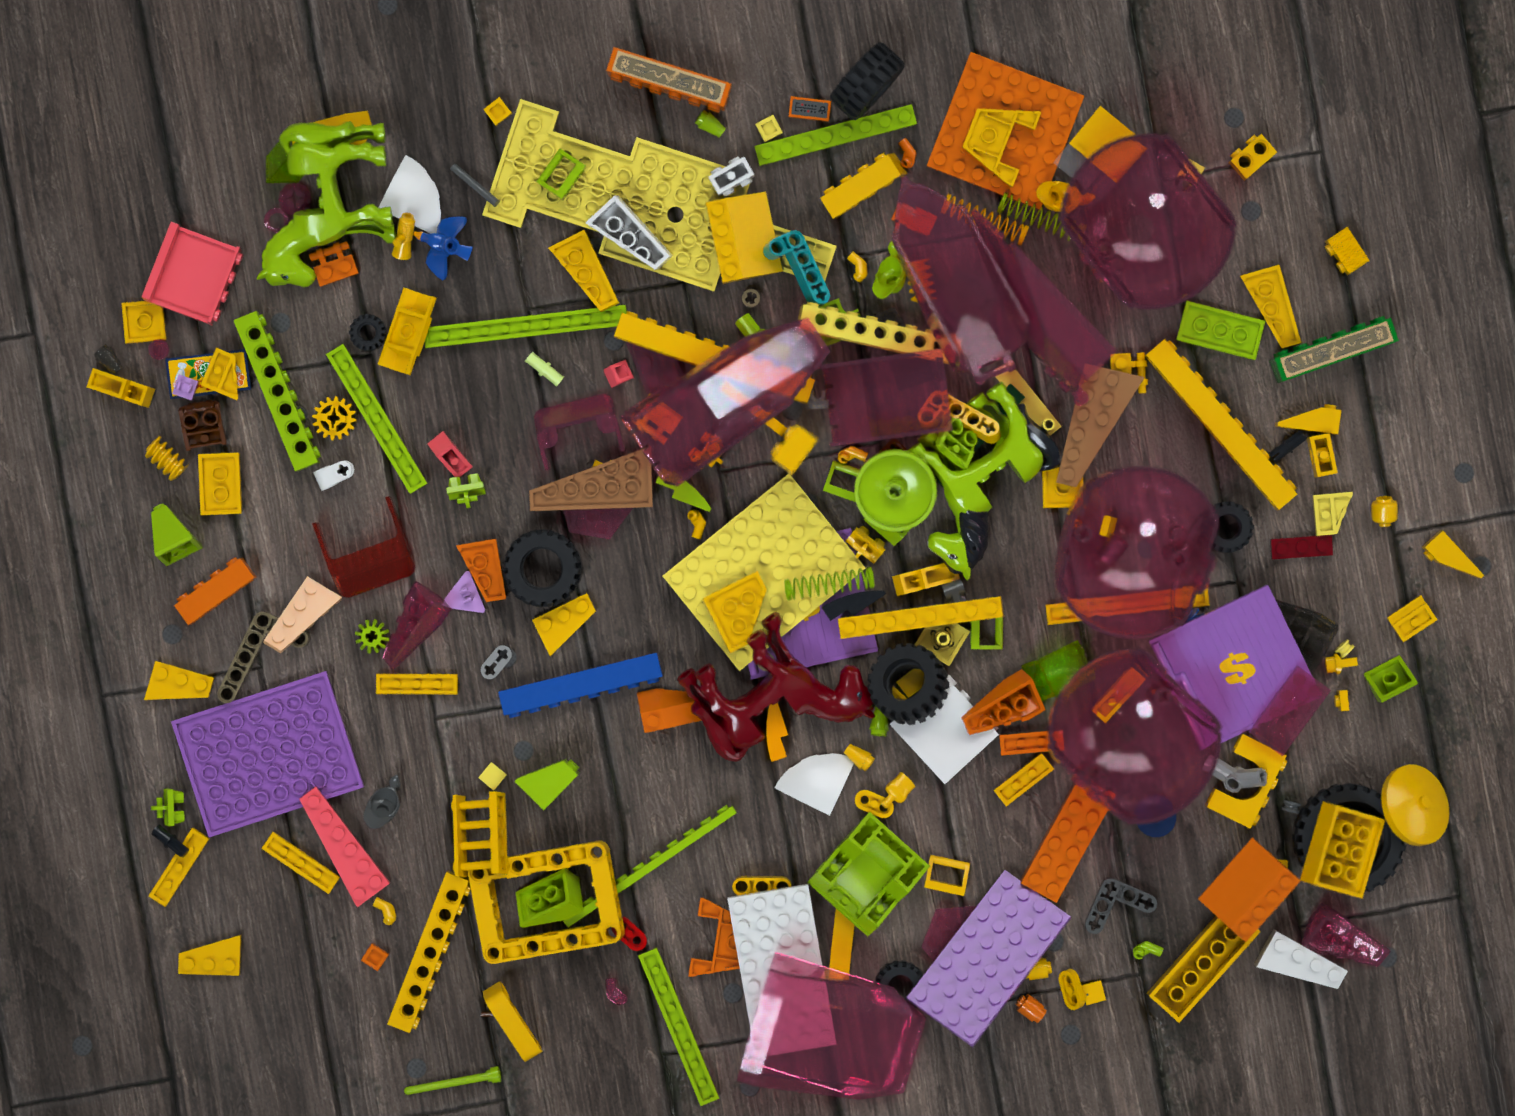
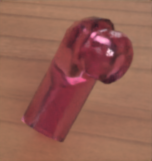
M606 978L607 998L616 1005H624L627 1002V996L616 989V978Z

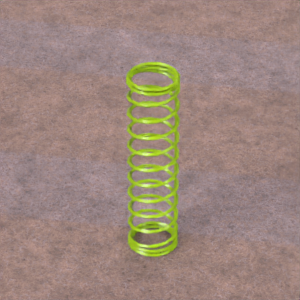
M1004 193L999 204V207L997 209V213L999 212V214H1001L1010 200L1007 212V217H1009L1018 202V206L1014 219L1017 220L1024 206L1026 205L1024 215L1022 218V223L1026 221L1031 210L1033 209L1030 220V226H1032L1038 214L1041 211L1037 229L1041 227L1045 218L1048 215L1045 227V232H1047L1056 217L1052 235H1055L1059 226L1064 220L1060 233V239L1064 236L1067 228L1071 224L1067 239L1068 241H1070L1077 227L1079 226L1077 236L1074 241V244L1078 245L1086 225H1081V223H1078L1071 234L1074 222L1073 219L1069 221L1065 230V216L1061 219L1058 226L1056 227L1058 221V213L1054 215L1051 222L1049 223L1051 211L1049 210L1041 221L1043 207L1040 208L1041 210H1038L1037 214L1033 219L1036 208L1035 204L1033 205L1034 208L1031 207L1026 215L1028 207V201H1026V204H1023L1018 213L1021 201L1020 198H1018L1019 201H1016L1012 209L1010 210L1013 195H1011V198H1008V200L1006 201L1008 193Z
M872 567L866 568V579L861 568L858 569L857 577L853 569L850 570L849 578L847 573L843 571L841 580L837 572L834 573L833 581L830 574L827 573L825 577V583L821 574L818 575L817 584L814 577L811 575L809 578V586L804 576L801 579V587L798 579L795 577L793 580V589L789 579H785L784 585L786 598L788 601H791L792 597L795 600L796 580L800 596L803 599V579L805 580L808 594L811 598V578L813 579L817 596L820 595L819 578H821L824 591L827 595L828 576L832 585L833 593L835 594L836 575L839 580L841 592L843 593L844 573L848 582L849 590L852 591V572L855 577L857 589L860 590V571L862 573L866 589H868V582L869 587L872 589L875 586Z

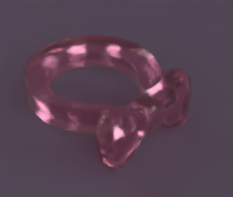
M273 208L266 213L264 224L268 230L278 233L282 228L271 227L269 223L271 215L274 213L282 214L284 226L288 225L292 219H289L286 212L282 209Z

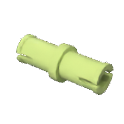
M533 351L524 361L539 372L538 375H543L556 387L564 378V376L550 366L551 363H546Z

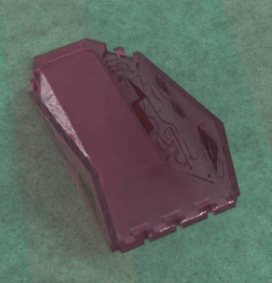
M807 317L743 337L628 408L620 417L628 431L634 428L637 429L631 435L640 448L645 445L648 446L643 450V453L651 465L657 461L659 462L654 469L665 484L678 487L793 404L796 395L806 386L807 380L815 370L817 371L830 353V350Z

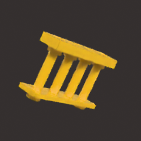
M498 791L489 792L488 799L466 801L465 796L453 795L451 809L453 811V871L455 877L468 878V870L491 869V874L507 875L506 793ZM489 807V820L466 821V809ZM490 828L489 840L467 842L466 830ZM491 849L490 861L467 862V850Z

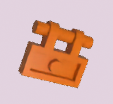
M348 241L333 243V246L325 249L321 247L316 249V252L309 254L311 262L318 259L321 265L313 267L320 287L359 274L353 255L344 256L343 251L350 248ZM337 254L338 259L327 262L326 256Z

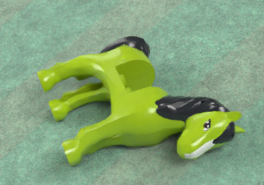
M999 382L986 392L988 397L995 401H989L987 396L981 392L967 402V405L998 422L1001 431V438L995 443L992 451L982 458L969 463L967 469H962L955 465L935 446L938 433L934 428L918 438L917 441L919 443L907 450L921 457L938 477L944 487V495L948 506L956 519L958 533H932L928 537V547L943 559L951 573L963 574L966 580L970 579L971 569L983 559L984 552L987 549L989 528L987 518L989 515L988 511L992 508L990 502L976 483L980 482L981 484L990 478L989 474L995 469L999 471L1007 465L1006 461L1024 483L1030 481L1038 472L1055 469L1060 461L1059 449L1054 440L1045 429L1028 416L1024 403L1016 404L1015 398L1007 391L1003 382ZM997 402L1001 404L1007 416L999 410ZM924 447H930L934 451H926ZM1043 457L1046 459L1045 464H1043Z

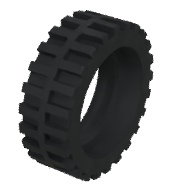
M1345 783L1343 785H1331L1328 789L1323 788L1318 791L1319 793L1316 796H1311L1307 800L1306 806L1301 807L1298 820L1295 819L1294 826L1296 828L1295 833L1292 835V839L1295 842V847H1293L1294 853L1297 854L1300 866L1304 867L1322 802L1337 806L1354 804L1368 809L1376 817L1385 820L1383 826V848L1378 859L1372 864L1365 891L1371 892L1378 885L1383 886L1387 883L1385 880L1389 876L1393 877L1396 873L1394 870L1397 865H1401L1403 861L1401 856L1403 851H1406L1407 845L1389 827L1382 809L1381 794L1366 786Z

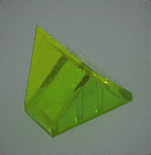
M280 141L266 156V183H298L304 175L289 174L287 166L288 155Z

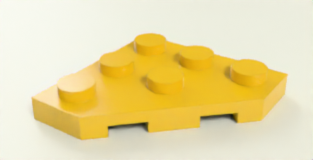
M758 571L702 598L729 653L748 645L746 640L752 634L767 590Z

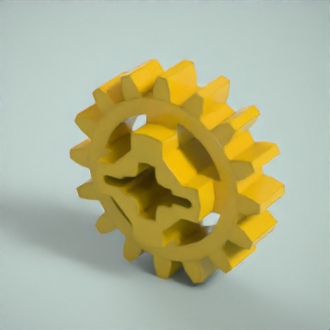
M335 396L334 401L327 397V403L320 401L321 407L314 408L318 412L317 415H312L313 418L317 419L313 426H319L316 432H324L323 438H327L330 435L333 441L335 436H338L340 440L343 439L342 434L349 436L348 430L355 429L351 425L352 422H357V419L352 418L356 411H350L353 405L351 403L345 405L346 399L344 398L339 402L338 396ZM328 406H331V410L326 414H323V411ZM340 406L346 410L348 416L340 412ZM336 412V416H338L340 419L339 421H335V424H333V421L330 420V416H334V413ZM322 421L327 422V424L329 425V431L325 429V427L322 424ZM347 423L341 431H338V427L341 424Z

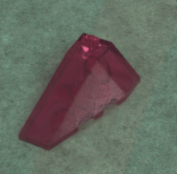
M417 581L414 582L403 601L405 608L402 616L397 617L396 622H398L396 632L391 634L390 641H388L382 657L391 669L399 666L439 628L451 610L442 597Z
M1321 903L1310 916L1302 940L1303 946L1319 955H1333L1338 959H1352L1357 963L1377 967L1391 952L1368 933L1324 903Z

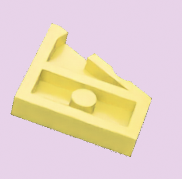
M1353 492L1312 495L1316 536L1338 534Z

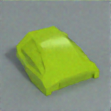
M949 414L943 415V422L935 446L955 465L962 469H967L974 455L977 435L972 430L966 431L961 420L953 419Z

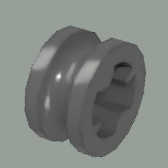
M1283 800L1284 807L1281 810L1299 814L1298 807H1301L1300 803Z

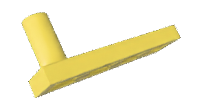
M1011 363L995 375L997 380L1003 382L1006 388L1011 383L1025 396L1020 403L1025 404L1028 416L1045 429L1050 436L1062 427Z

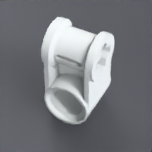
M340 461L313 473L321 491L350 478L354 474L355 469L351 462ZM341 465H343L344 467H348L349 470L346 471L347 475H345V473H340V470L342 469Z

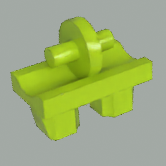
M477 473L470 474L468 476L469 484L461 485L460 477L449 478V487L446 488L449 500L457 499V503H465L466 508H471V502L478 501V495L486 494L484 484Z
M170 788L163 789L164 805L162 797L156 798L157 805L151 806V810H157V818H163L164 810V825L174 826L175 823L184 822V811H174V803H184V792L173 791Z

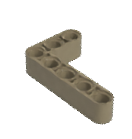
M266 611L259 612L254 616L218 690L217 695L221 702L231 703L237 699L264 644V639L279 619L278 616ZM261 615L268 617L269 622L265 627L259 624V617ZM307 631L303 632L305 642L298 644L294 641L291 645L297 648L307 646L310 642V634ZM253 633H256L260 638L259 643L256 645L250 642V636ZM244 651L248 652L251 656L248 663H244L241 660V654ZM234 670L241 672L242 677L240 681H235L232 678ZM226 688L231 689L233 692V696L229 700L223 696V691Z

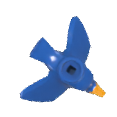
M466 217L442 219L436 233L427 234L422 231H414L413 233L417 240L425 242L431 247L427 254L426 264L441 280H445L447 277V257L449 255H457L468 261L471 255L472 247L460 245L458 240L455 239V236L465 226L467 222Z

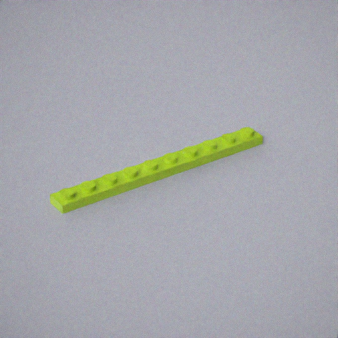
M626 305L613 306L603 312L598 308L429 327L425 339V348L617 327L621 314H626L627 312Z
M725 805L717 810L718 815L712 819L709 816L701 821V827L694 830V828L686 831L683 834L684 838L678 842L675 839L667 844V850L662 853L657 851L649 857L651 861L645 865L643 862L632 868L634 872L629 876L625 873L617 878V892L620 893L735 815L737 811L733 805L730 807ZM592 896L583 902L584 912L564 920L566 926L570 927L598 908L595 905L597 899H593Z

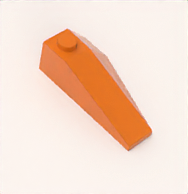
M655 688L637 692L645 733L702 721L691 712L694 700L688 697L686 691Z

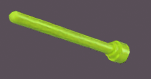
M499 1066L490 1067V1070H486L485 1073L409 1086L404 1089V1093L411 1095L487 1080L488 1082L499 1083L501 1082V1073Z

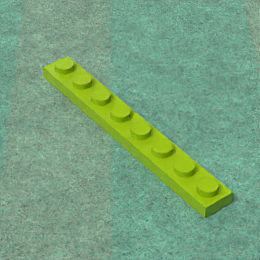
M911 104L754 147L759 166L914 126L917 125Z
M342 344L327 353L326 356L408 492L412 494L428 484L345 345Z
M656 947L639 954L640 962L700 1106L719 1099L720 1097L658 948Z

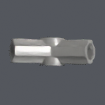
M1216 756L1212 758L1205 770L1224 782L1225 788L1233 793L1240 791L1241 788L1260 787L1267 784L1265 769L1232 767Z

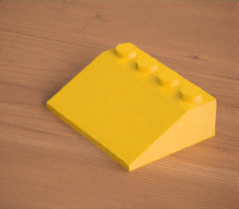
M766 192L706 202L723 284L783 272L780 258L769 260L763 253L764 246L776 238ZM772 245V250L778 253V248Z
M1323 801L1300 881L1363 898L1385 820Z

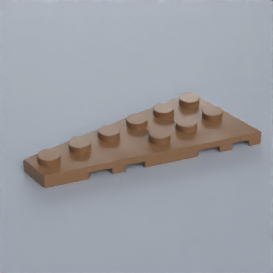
M1085 363L1056 483L1077 487L1145 377Z
M651 446L530 490V511L653 507Z

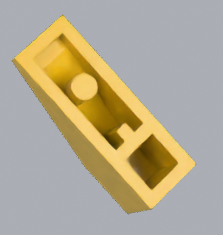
M1324 404V408H1317L1276 422L1275 427L1338 435L1341 410H1337L1336 405Z
M1444 531L1436 533L1422 546L1425 550L1423 554L1429 561L1432 562L1434 560L1436 563L1476 578L1484 577V574Z

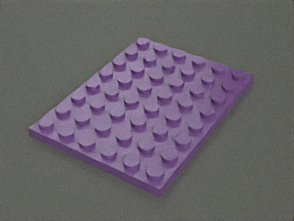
M327 671L171 721L208 837L302 808L303 805L299 798L315 786H317L326 799L364 787Z

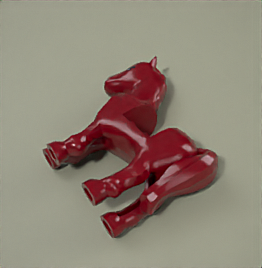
M774 612L768 615L761 623L767 631V635L764 630L760 629L751 634L746 640L747 644L753 649L752 659L755 664L770 672L746 694L731 700L725 698L717 688L715 682L716 670L711 663L704 665L697 672L693 668L687 669L678 676L677 681L684 687L688 697L694 700L691 712L702 720L708 739L715 751L722 758L737 762L744 757L748 748L760 743L766 737L754 716L760 715L764 708L770 704L778 703L782 696L785 697L799 716L804 713L808 715L813 714L817 718L836 723L852 722L861 716L875 718L872 712L874 708L870 698L871 694L868 692V688L864 686L858 667L853 665L844 666L840 672L839 682L834 690L822 684L808 668L790 653L780 635V625L783 620L779 612ZM766 644L775 653L777 661L769 655Z

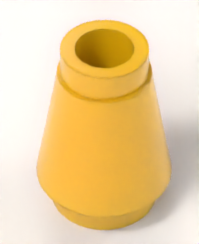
M851 743L844 751V754L860 770L867 771L875 760L872 753Z

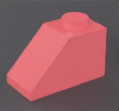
M443 431L427 443L436 457L454 477H461L473 467Z

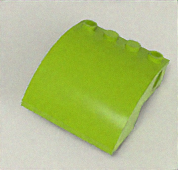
M869 812L833 850L807 883L868 937L881 925L897 903L912 890L930 865Z

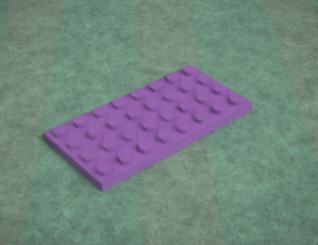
M1006 870L1000 875L907 996V1000L971 1047L980 1039L1071 919V916L1036 891L1021 884L1019 879Z

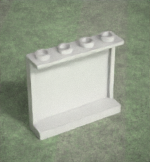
M950 675L946 678L949 681V688L945 689L948 693L947 699L942 700L944 705L941 710L937 708L934 711L936 713L935 716L932 718L930 716L926 717V721L923 723L917 720L915 725H908L906 722L902 725L898 724L895 720L889 723L944 784L999 735L996 732L997 726L993 727L992 730L972 735L968 734L961 717L973 707L969 702L971 698L964 690L958 691L955 687L957 682Z

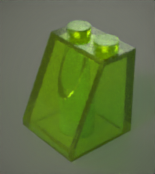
M1078 640L1021 665L1022 669L1033 679L1042 701L1058 696L1095 677L1093 668L1085 657L1084 648L1079 644Z

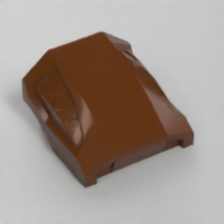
M206 400L194 402L179 408L178 412L186 451L215 444L227 445L219 401Z

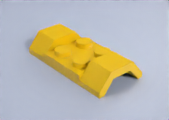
M403 287L378 365L411 375L416 357L420 356L432 321L430 316L437 299L436 297Z

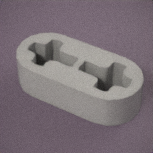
M506 645L498 646L481 666L482 676L486 679H493L498 676L511 660L512 650ZM506 649L508 651L506 654L508 658H502L498 662L496 660L500 655L498 651ZM495 662L497 664L493 669L495 674L486 675L487 670L485 666L490 667Z

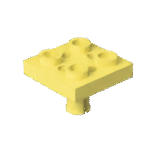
M957 623L925 627L915 646H924L939 661L950 666L970 631Z

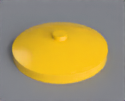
M1410 764L1394 769L1387 776L1382 787L1381 803L1385 819L1395 835L1413 846L1428 845L1440 839L1448 825L1449 803L1444 788L1435 775L1422 766Z

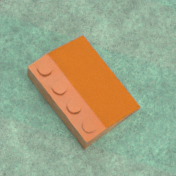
M1251 838L1198 899L1234 933L1247 942L1297 886L1300 879L1254 838Z

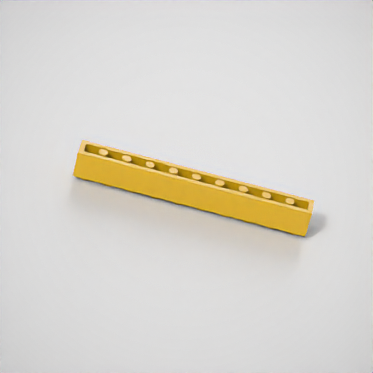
M627 311L626 314H621L614 338L699 367L700 365L701 367L705 365L703 369H709L714 373L775 394L785 391L783 397L804 404L808 403L815 382L811 378V374L800 371V373H803L801 376L792 372L793 368L785 365L780 367L774 366L773 361L762 358L761 361L754 359L753 354L745 351L716 370L714 367L727 359L725 357L731 355L728 353L734 351L735 348L724 344L723 347L717 346L715 341L704 338L702 341L696 338V334L688 331L682 334L677 332V328L671 325L659 326L657 325L658 321L646 318V320L639 319L638 314ZM790 381L792 385L787 387L786 383Z
M1162 340L1145 355L1146 359L1276 510H1280L1297 495L1295 491L1297 487L1291 480L1286 481L1282 476L1284 472L1277 464L1272 465L1268 460L1270 458L1269 454L1263 448L1260 450L1255 445L1257 443L1256 439L1250 433L1246 434L1242 430L1244 426L1237 418L1233 419L1230 416V409L1224 402L1221 404L1215 398L1217 396L1215 391L1210 386L1206 388L1202 383L1204 381L1202 376L1197 371L1193 373L1189 368L1190 362L1184 356L1180 357L1175 352L1177 347L1172 341Z

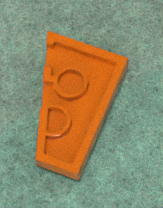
M497 539L456 545L485 601L491 602L507 599Z

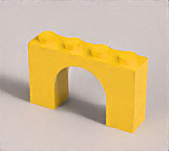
M1240 734L1232 752L1252 761L1258 768L1265 769L1267 784L1260 786L1252 796L1244 799L1231 797L1213 788L1205 807L1251 829L1252 825L1256 826L1260 819L1258 813L1261 807L1265 808L1268 803L1269 797L1267 795L1270 789L1273 790L1278 782L1276 777L1279 770L1283 771L1287 764V760H1285L1287 755L1244 734Z

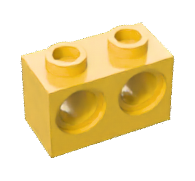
M1254 134L1245 142L1248 145L1243 150L1238 148L1230 155L1232 160L1228 163L1244 181L1277 153L1262 134L1258 137ZM1255 144H1261L1264 147L1263 154L1255 152ZM1239 158H1247L1249 161L1248 167H1241L1239 165Z

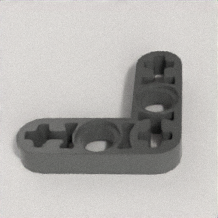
M1106 878L1101 883L1085 920V928L1091 934L1100 933L1104 928L1115 900L1146 913H1151L1157 908V900L1151 894L1119 880ZM1114 882L1113 886L1116 889L1115 891L1111 890L1108 895L1112 897L1111 901L1106 897L1100 896L1102 892L1106 895V883ZM1129 889L1133 890L1135 893L1134 899L1126 901L1123 897L1124 892ZM1139 893L1143 894L1140 897L1143 900H1148V898H1151L1153 906H1148L1147 909H1145V905L1139 901L1138 905H1135L1136 901L1138 900ZM1100 900H1105L1108 903L1107 910L1103 912L1097 909V903ZM1093 911L1099 915H1104L1103 919L1098 918L1099 928L1095 927L1094 930H1091L1089 922H1093L1096 918V915H1092Z

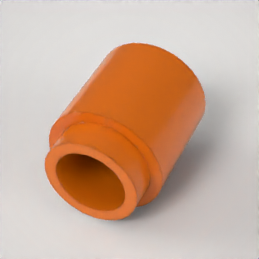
M1029 994L1026 996L1021 995L1015 1004L1017 1005L1016 1010L1031 1022L1039 1023L1047 1012L1044 1005Z

